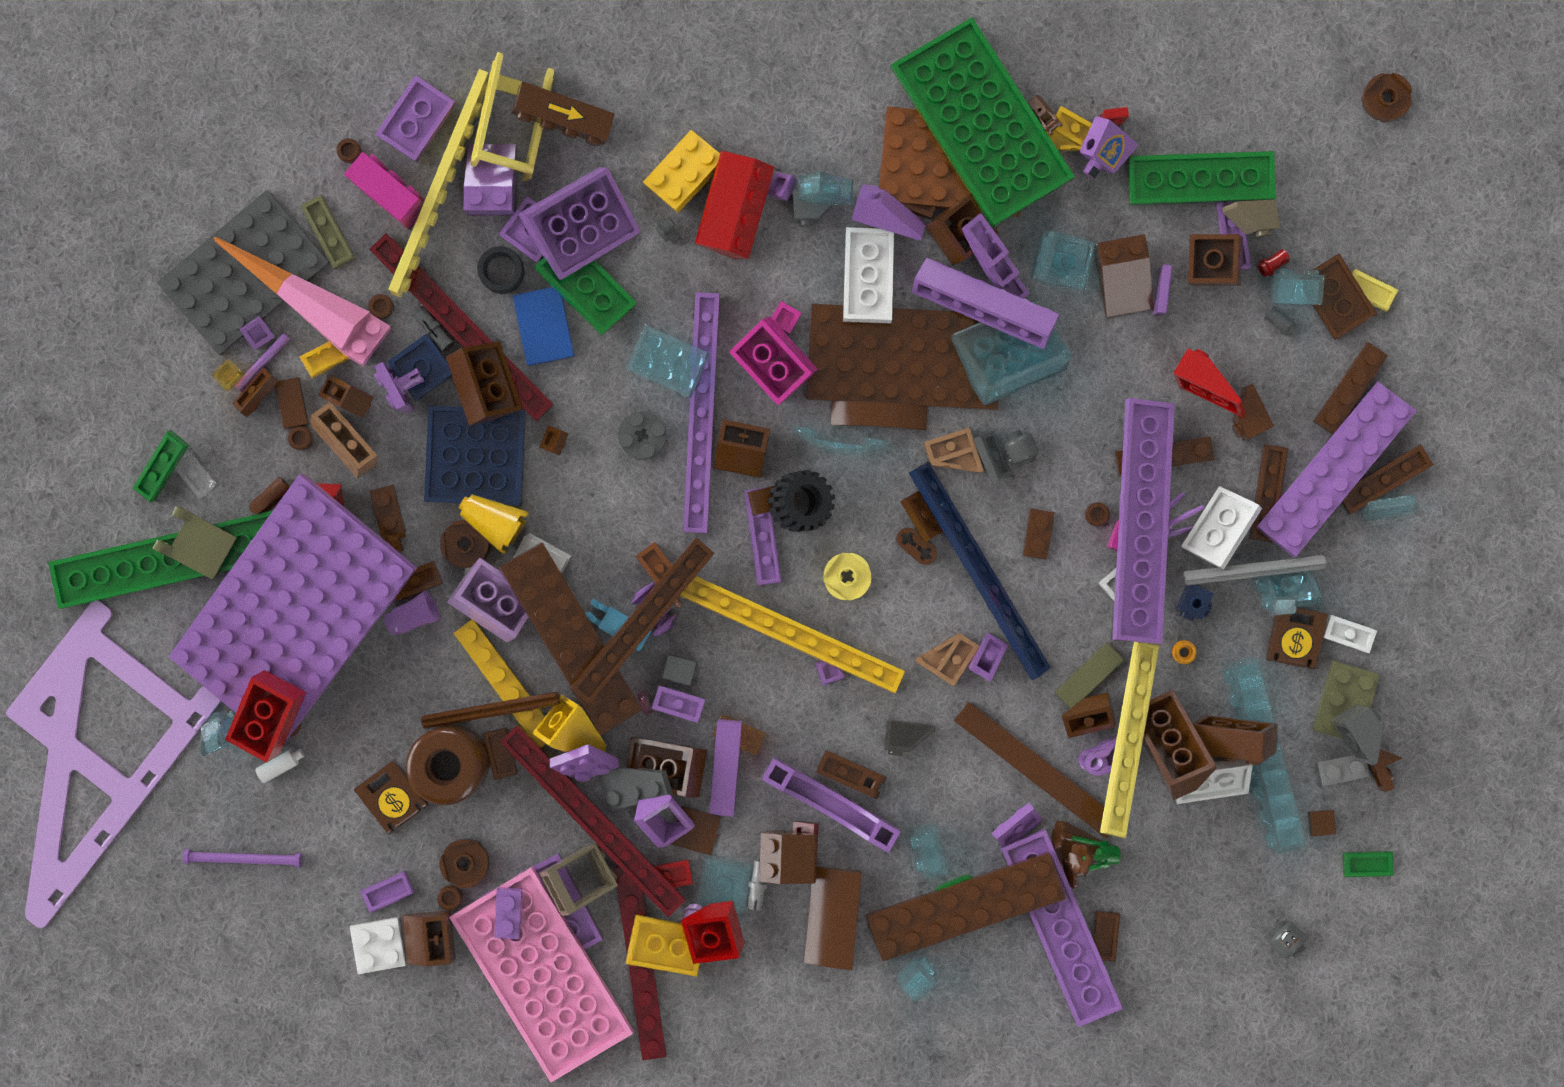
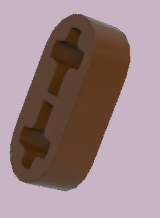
M904 528L898 532L896 536L897 544L912 558L923 565L934 562L937 552L932 544L928 541L925 543L920 534L911 528ZM902 533H912L911 539L916 545L914 547L910 543L904 545L902 543ZM918 546L924 550L930 548L929 554L932 556L931 559L925 558L921 560L922 554L916 548Z

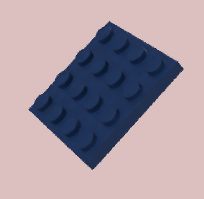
M428 406L424 502L461 503L465 496L469 498L473 494L508 506H522L526 410H521L489 422L469 426L463 407Z

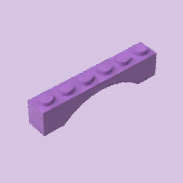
M775 756L762 776V780L826 814L888 853L901 832L895 825Z

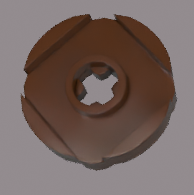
M1381 73L1367 83L1361 100L1366 112L1372 118L1386 123L1399 119L1409 110L1412 104V88L1409 82L1399 74ZM1390 92L1392 94L1390 98L1392 102H1385L1382 93L1387 94Z
M458 520L449 525L446 531L443 532L440 548L443 556L450 563L460 568H470L479 558L482 560L486 558L490 542L466 520ZM463 537H467V540L471 541V546H468L467 551H464L463 547H459V542L463 541Z
M468 838L458 839L449 844L440 859L442 876L445 880L459 888L475 886L486 876L489 868V856L486 849L479 841ZM462 857H466L467 860L470 859L471 861L467 870L458 864V862L462 861Z

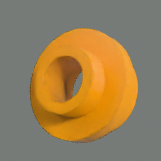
M1187 640L1178 641L1172 648V656L1180 664L1191 663L1197 654L1194 644ZM1182 648L1188 650V654L1185 657L1180 655Z

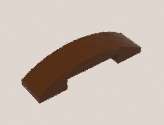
M832 401L831 425L926 430L927 406L884 402Z

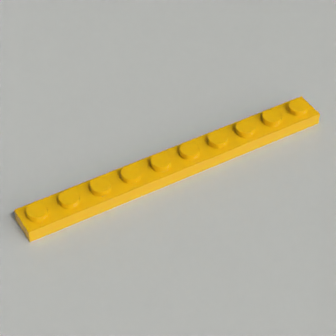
M697 576L680 595V597L891 693H896L904 675V670Z

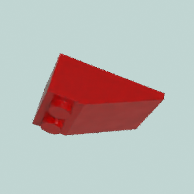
M1188 348L1173 373L1178 386L1244 418L1246 413L1242 400L1211 359L1208 358L1209 355L1202 350L1196 349L1193 351Z

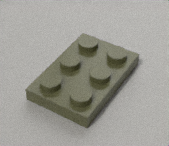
M1331 661L1312 730L1342 738L1330 720L1354 704L1371 708L1380 674Z

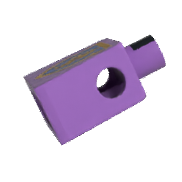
M1096 116L1080 149V154L1089 160L1082 173L1093 180L1100 170L1111 174L1115 173L1139 144L1111 120Z

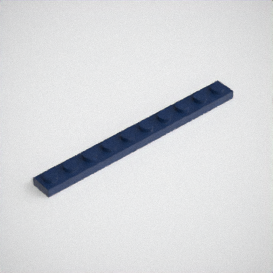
M924 463L909 472V475L964 568L967 570L975 587L986 602L1000 629L1008 639L1012 649L1024 666L1025 671L1031 680L1040 677L1051 668L930 463Z

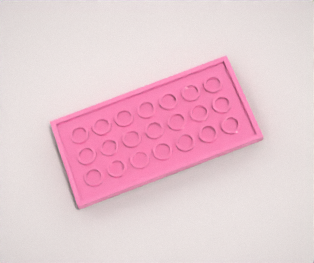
M532 866L499 886L523 889L521 936L519 939L494 938L498 887L454 913L449 918L549 1081L553 1082L632 1035L634 1029L564 916H561L549 891Z

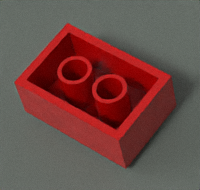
M266 670L254 675L248 683L225 740L268 763L281 753L307 692Z

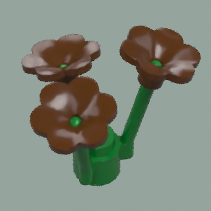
M1056 821L1051 836V843L1054 849L1059 850L1063 841L1084 843L1082 845L1074 844L1072 852L1068 857L1069 861L1067 859L1063 860V871L1071 888L1075 889L1078 887L1077 877L1084 876V874L1097 869L1109 868V865L1119 864L1121 853L1118 846L1109 845L1108 841H1096L1073 836L1072 833L1065 832L1064 821ZM1085 844L1099 847L1095 855L1089 853V848ZM1093 860H1097L1098 864L1091 865Z

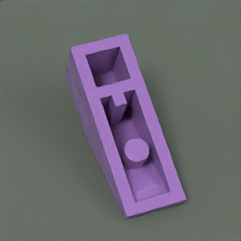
M862 184L852 217L853 221L921 241L926 225L924 221L886 190L879 189L873 185Z

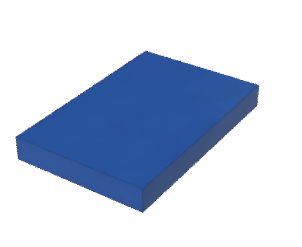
M553 287L512 295L527 366L575 357L563 298Z

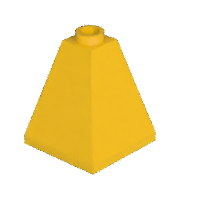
M564 695L560 696V704L550 709L533 732L535 736L550 747L564 752H569L588 744L606 752L605 747L607 745L583 708Z

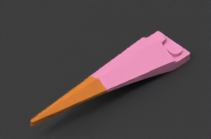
M214 237L215 242L291 306L341 353L364 367L391 331V327L370 314L369 311L218 237Z

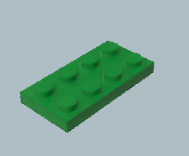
M545 257L535 265L534 269L601 336L607 333L637 304L595 260L559 280Z

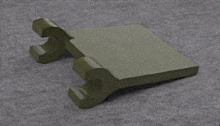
M176 506L171 515L185 521L172 545L163 540H157L152 549L214 580L237 537L198 517L189 510Z

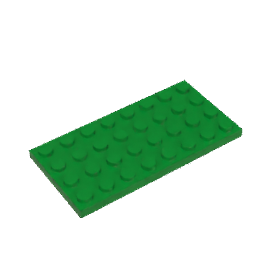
M973 17L891 64V70L968 191L974 196L992 228L1075 178Z

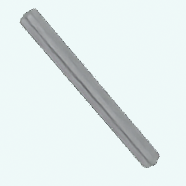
M1323 555L1226 566L1224 570L1219 567L1191 570L1183 573V581L1185 585H1196L1323 570L1326 568L1327 562Z

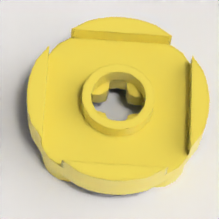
M842 553L834 556L827 563L824 569L823 580L826 589L832 596L840 600H853L861 597L868 590L871 584V571L868 563L861 556L854 553ZM851 570L854 580L843 583L841 581L843 579L842 571L848 572Z

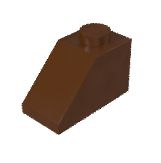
M331 375L327 376L318 396L361 418L369 411L374 398Z
M1254 384L1243 387L1240 399L1242 400L1246 415L1242 418L1234 414L1232 419L1234 425H1232L1235 435L1238 438L1241 437L1244 441L1274 427V424Z
M1108 693L1084 698L1062 715L1068 738L1116 727L1115 715Z

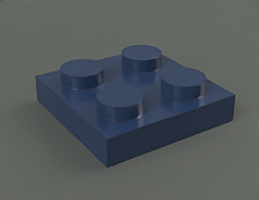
M427 334L387 361L399 378L418 368L422 374L420 376L424 378L425 382H421L408 389L415 401L420 400L452 377L447 360Z

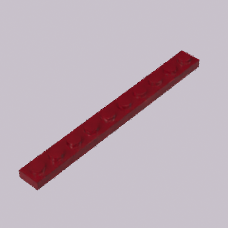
M385 233L369 250L394 275L404 250ZM419 266L416 271L412 270L409 277L411 284L408 290L463 347L492 343L483 331ZM505 355L521 405L535 421H538L554 404Z
M519 725L515 726L500 741L511 755L667 917L686 901V898L567 775H562L560 772L550 768V757Z

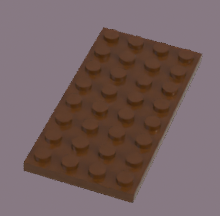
M812 303L809 360L818 370L807 380L806 400L884 402L929 407L998 410L1002 331L956 311L892 308L891 323L843 322L844 305Z

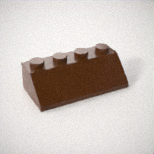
M1174 690L1151 699L1143 744L1173 800H1176L1196 791L1217 768Z

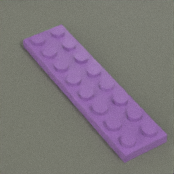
M1377 381L1258 524L1256 529L1295 558L1417 410Z
M1044 828L1020 838L1004 847L1001 846L1008 865L1048 851L1050 853L1066 899L1030 911L1029 915L1077 1026L1080 1027L1123 1009L1046 829Z

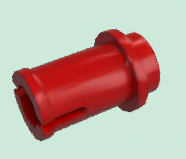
M1281 249L1268 259L1260 260V264L1257 266L1260 274L1264 277L1274 275V271L1290 262L1289 255L1285 250Z

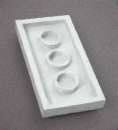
M846 227L843 322H892L893 232L877 228Z

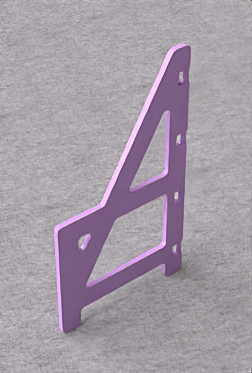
M94 601L87 607L6 711V715L48 748L25 909L26 919L38 928L48 925L64 902L221 703V700L204 686L199 689L191 700H188L103 633V628L111 619L112 610L101 601ZM90 657L100 662L168 715L173 721L171 727L130 778L119 772L77 738L87 660ZM50 696H54L56 699L53 716L50 717L42 711V706ZM197 712L202 717L193 727L188 723V720ZM77 770L109 795L112 802L68 859L62 862L59 859L70 777L71 772ZM150 770L156 776L147 786L142 782V779ZM104 830L110 835L100 845L96 838ZM58 889L60 892H63L64 894L58 900V902L54 904L49 899Z

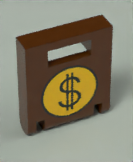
M1278 603L1266 660L1273 661L1274 654L1277 653L1275 662L1305 668L1308 659H1310L1308 668L1315 669L1328 614ZM1291 612L1310 615V625L1289 621Z
M395 759L354 788L355 793L388 834L394 831L389 824L390 822L397 829L421 812V809L416 804L417 802L424 809L429 806L427 801L422 799L412 789L406 773ZM386 772L391 780L374 792L370 783Z

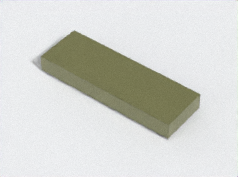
M319 195L300 205L333 269H337L356 259L323 195Z
M1106 642L1054 692L1071 709L1083 700L1124 660Z

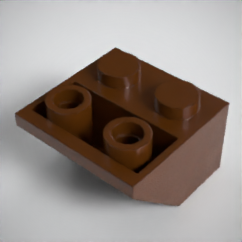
M722 419L714 469L761 478L770 429Z
M451 910L402 915L407 964L435 966L451 964L454 961L456 955L453 924L449 918L452 915Z

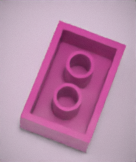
M362 152L344 175L410 230L417 221L425 199L410 185L405 188L407 184L391 169L389 170L376 156L371 154L368 157Z
M770 316L762 319L729 351L777 405L785 402L818 370Z

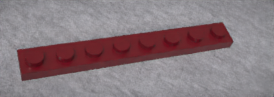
M615 867L626 952L628 953L635 915L646 916L643 891L620 867ZM628 964L642 1061L666 1057L655 971L651 968Z

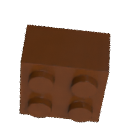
M1190 234L1188 284L1191 286H1241L1243 237L1240 234Z

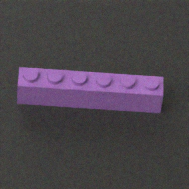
M929 258L925 259L914 279L912 293L1041 349H1045L1057 324L1059 314L1051 309L1043 308L1027 299L1010 294L1004 289L996 288L983 280L975 279L964 274L962 271L954 270Z

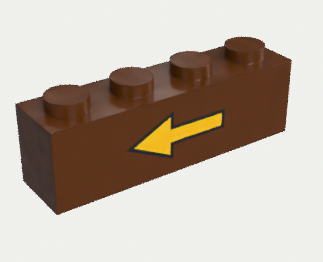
M524 81L519 85L511 112L520 121L540 123L539 126L550 131L554 129L563 131V135L569 138L576 139L578 136L586 139L585 142L593 146L604 145L607 142L615 113Z

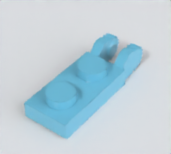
M592 599L590 603L593 607L606 612L603 620L585 611L589 621L598 625V628L612 636L628 618V616L613 607L609 608L595 599ZM652 630L638 645V647L636 648L637 651H641L643 645L645 644Z

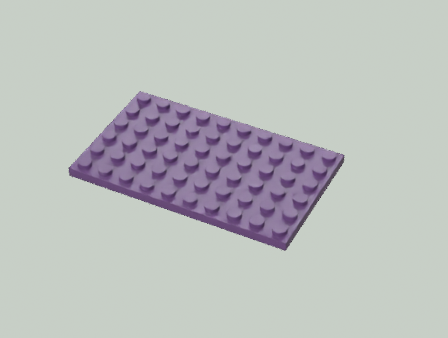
M304 473L299 474L168 657L235 713L251 677L263 670L307 692L286 739L287 742L290 735L312 709L417 567Z

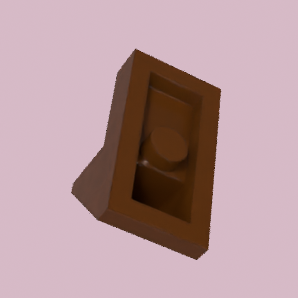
M1381 749L1378 762L1375 765L1368 764L1378 789L1388 792L1395 789L1392 783L1394 776L1391 770L1385 766L1402 759V757Z

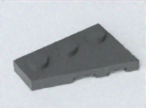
M619 765L618 768L610 770L608 774L598 775L609 811L637 805L639 800L673 795L666 771L646 768L634 769Z

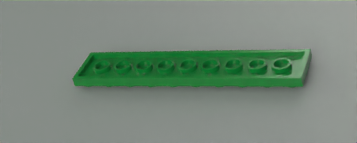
M272 511L213 524L237 537L218 573L232 569ZM179 532L48 562L58 609L204 577V575L152 549L157 540H163L172 545Z

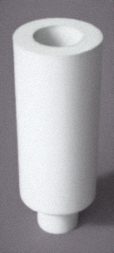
M301 748L294 752L290 749L268 763L257 767L256 774L262 783H266L299 765L298 760L305 757V754Z

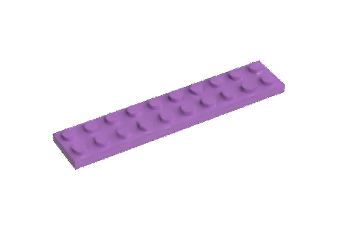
M1128 398L1125 402L1112 640L1158 645L1163 642L1174 403Z

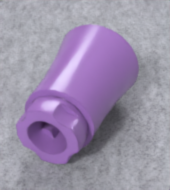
M427 590L384 615L385 625L393 636L400 633L404 634L412 629L441 620L437 605Z

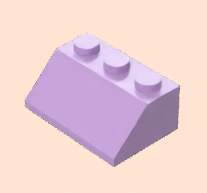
M481 558L468 571L447 601L448 604L505 642L516 638L528 618L502 573Z

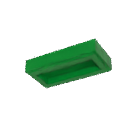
M1343 852V876H1394L1393 852Z

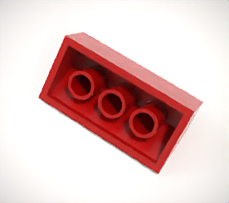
M721 151L695 244L732 259H749L775 167L756 158Z

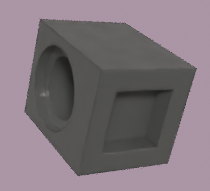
M669 654L662 678L691 685L692 680L697 682L700 667H696L698 661Z

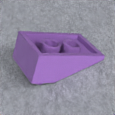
M468 144L463 210L468 216H513L516 212V170L482 160L478 162L476 167L471 166L470 161L474 144ZM516 144L483 145V151L516 160Z

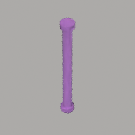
M185 849L183 852V863L294 865L295 868H301L302 853H296L295 855L192 852L191 849Z

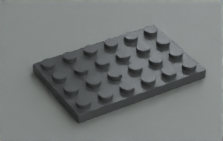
M265 190L157 282L219 356L223 355L244 337L239 329L258 316L264 320L285 301L215 242L214 237H218L308 282L330 264L268 190Z

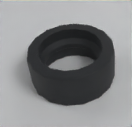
M503 246L492 247L479 258L477 266L478 277L483 285L492 292L499 294L511 293L523 282L525 275L524 264L518 254L512 249ZM499 256L508 257L515 265L514 277L505 284L494 283L490 280L487 273L490 261Z

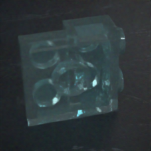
M1311 571L1263 576L1256 580V591L1258 594H1263V609H1269L1271 615L1295 614L1296 606L1321 604L1322 596Z

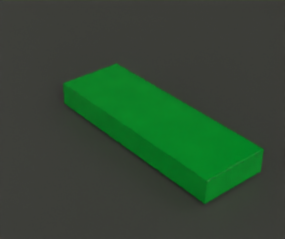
M172 430L167 431L132 489L150 503L155 502L190 444Z

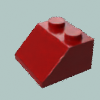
M733 901L711 903L682 919L681 923L693 964L740 958L745 941Z

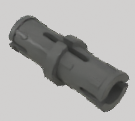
M424 306L418 307L411 314L425 330L424 334L430 336L442 352L448 350L454 344V341L441 328L442 324L439 321H435Z

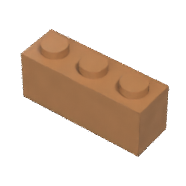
M331 402L311 415V427L357 479L377 465V454Z

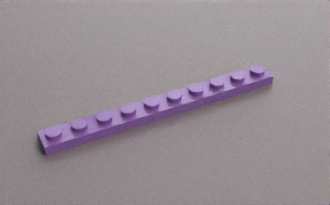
M695 292L683 532L708 533L720 293Z

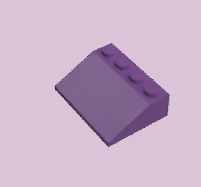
M598 167L518 214L530 237L559 280L641 233L609 169Z

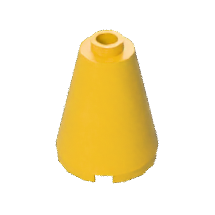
M473 494L469 498L465 496L458 508L462 510L460 516L504 555L509 551L505 547H508L510 543L514 544L526 523L522 518L529 516V513L525 510Z

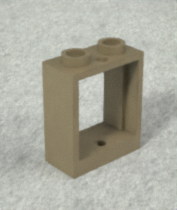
M596 843L581 848L539 873L561 916L572 914L618 886L615 881L617 879L615 872L611 867H608L604 860L605 853ZM587 854L602 886L573 902L557 871Z

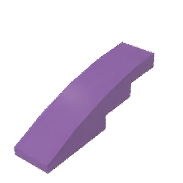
M979 214L962 228L974 255L994 287L1004 289L1020 298H1025L1030 293L1018 278L1019 271L1007 256L1010 252L983 215Z

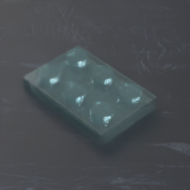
M644 325L626 369L691 398L710 353Z

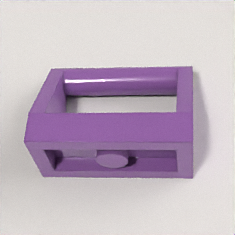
M671 795L638 801L634 821L658 848L668 846L695 826L694 822ZM668 807L679 822L667 823L659 812Z

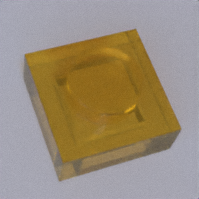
M227 359L211 376L228 392L245 374L232 361Z

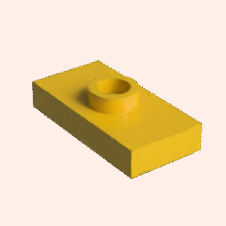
M329 341L300 356L301 362L312 379L350 359Z

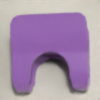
M1117 735L1103 740L1095 747L1082 751L1078 757L1080 767L1095 776L1110 773ZM1097 758V763L1091 766L1092 760Z

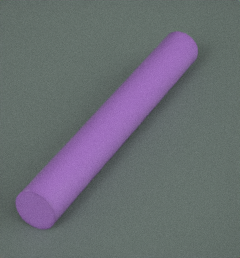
M283 333L234 386L242 392L263 367L265 368L291 339Z

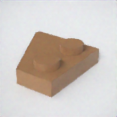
M970 427L923 442L931 466L976 473L984 472Z
M958 633L918 656L914 661L950 685L955 686L980 646L961 633Z

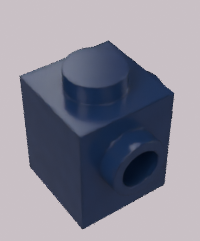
M1186 585L1175 609L1180 611L1179 616L1191 622H1193L1194 618L1202 620L1203 616L1207 617L1212 608L1210 601L1214 593L1197 585Z

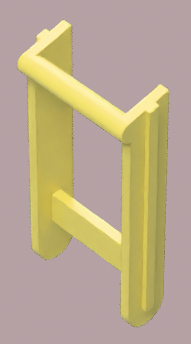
M497 52L495 60L492 62L470 163L471 166L476 167L478 162L482 160L523 172L522 181H527L528 179L531 180L543 130L539 126L540 123H534L526 163L483 151L495 91L499 90L516 96L519 85L522 82L500 75L503 53ZM547 69L542 88L551 91L554 81V69Z

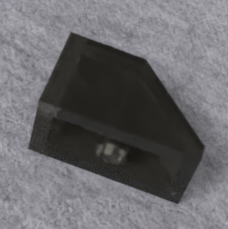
M886 719L883 749L888 750L889 755L902 756L903 752H910L935 732L936 726L933 724Z

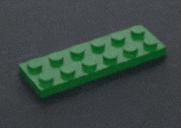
M1274 151L1129 156V206L1276 199Z

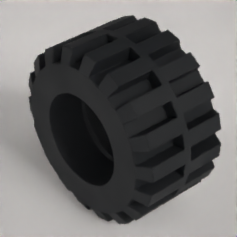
M803 470L781 476V479L776 480L774 483L776 487L771 488L769 492L772 494V497L768 498V503H772L773 507L769 508L770 514H775L774 521L781 522L780 527L783 529L788 528V531L791 532L819 529L818 527L825 525V520L830 519L832 516L830 510H834L835 504H832L835 495L830 493V490L833 488L831 484L826 485L827 479L825 477H819L820 473ZM798 488L803 489L809 498V508L804 515L799 513L794 505V494Z

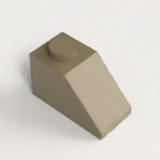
M1276 199L1239 201L1222 207L1223 213L1245 235L1256 234V238L1270 236V231L1280 228Z

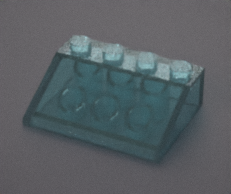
M1035 300L1030 301V302H1032V303L1038 305ZM981 322L951 336L971 386L984 406L1067 370L1072 355L1055 329L1045 349H1041Z

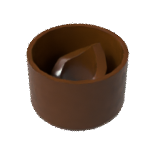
M445 725L426 732L414 742L406 760V774L412 789L422 799L437 805L456 804L474 794L485 782L490 767L486 745L474 731L460 725ZM449 751L458 757L460 770L455 778H443L434 771L432 760L437 753Z

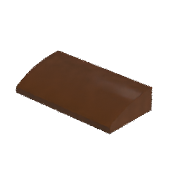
M816 866V883L811 884L804 963L852 970L862 875L860 870Z

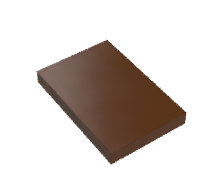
M1340 254L1335 255L1296 280L1334 340L1377 315L1374 307Z

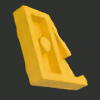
M1060 106L1056 116L1063 126H1058L1053 131L1054 134L1052 136L1048 132L1047 134L1057 150L1080 151L1092 123Z

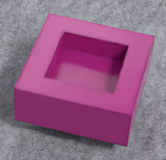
M781 301L771 318L785 333L790 335L802 313Z

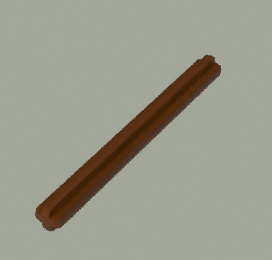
M558 692L428 714L421 717L423 728L426 729L557 706L560 704V695Z

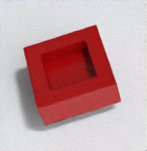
M1128 107L1103 110L1100 117L1109 119L1117 126L1123 125L1122 122H1125L1129 117Z

